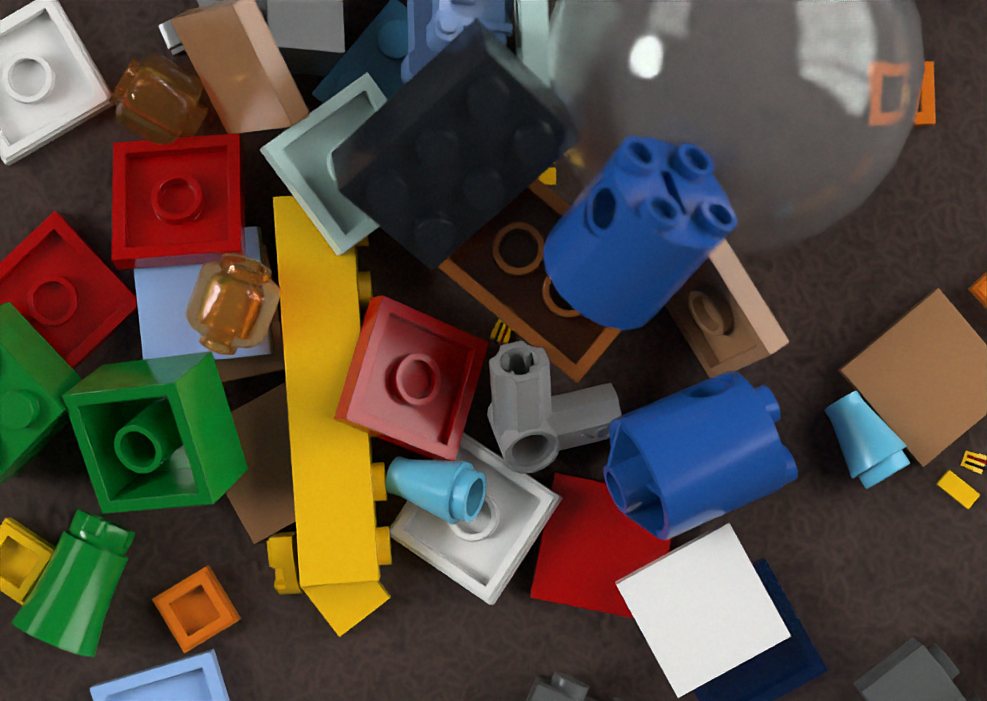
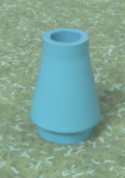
M857 390L839 399L824 410L832 422L851 478L854 479L858 476L865 489L874 486L910 464L903 452L907 445L864 402Z
M397 456L391 462L386 475V490L388 493L401 496L449 524L454 525L460 520L472 522L477 517L486 494V477L483 472L474 470L470 462L417 460Z

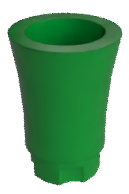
M78 509L69 531H63L41 577L11 623L21 631L50 645L82 656L95 657L104 619L117 583L129 559L124 554L128 551L135 537V532L100 515Z

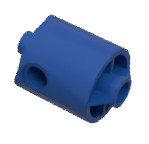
M629 136L624 139L550 231L543 249L546 271L558 293L577 312L600 325L620 330L644 326L735 229L738 222L737 216L729 206L726 194L712 174L714 163L710 155L701 147L689 142L677 147L674 144L651 137Z
M726 371L613 419L609 426L611 451L607 465L603 468V473L609 493L618 509L657 538L668 540L777 492L785 484L795 481L798 478L796 463L789 450L781 444L774 423L780 420L781 415L773 393L766 385L753 388L739 372Z

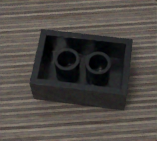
M476 18L331 153L338 192L433 271L577 144L581 138L566 103Z

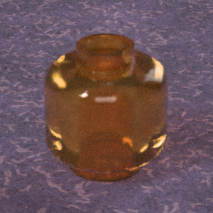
M150 53L142 61L132 57L109 98V102L117 106L115 120L119 126L144 140L164 147L173 144L180 135L194 137L209 110L208 106L199 102L203 93V84L199 76L159 53Z
M225 253L221 260H214L203 264L185 311V318L188 324L200 334L199 343L202 346L219 354L234 355L238 348H253L263 343L280 299L279 287L270 278L272 271L269 267L255 259L235 253Z

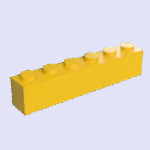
M294 196L273 197L300 587L379 581L381 577L380 566L392 565L389 526L377 527L375 501H387L385 463L372 462L371 437L376 436L334 420L363 325L362 310L368 308L370 298H373L371 272H359L357 246H369L368 235L349 250L337 256Z

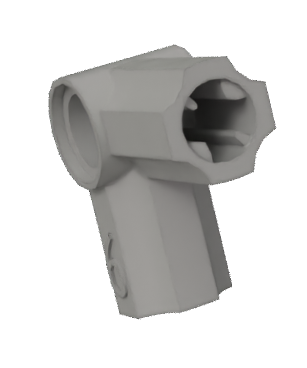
M524 341L501 345L498 354L489 360L492 403L488 407L487 417L506 466L513 472L521 474L537 472L550 465L558 456L559 450L610 439L609 426L611 421L622 416L618 396L612 383L551 396L550 362L544 348L527 345Z

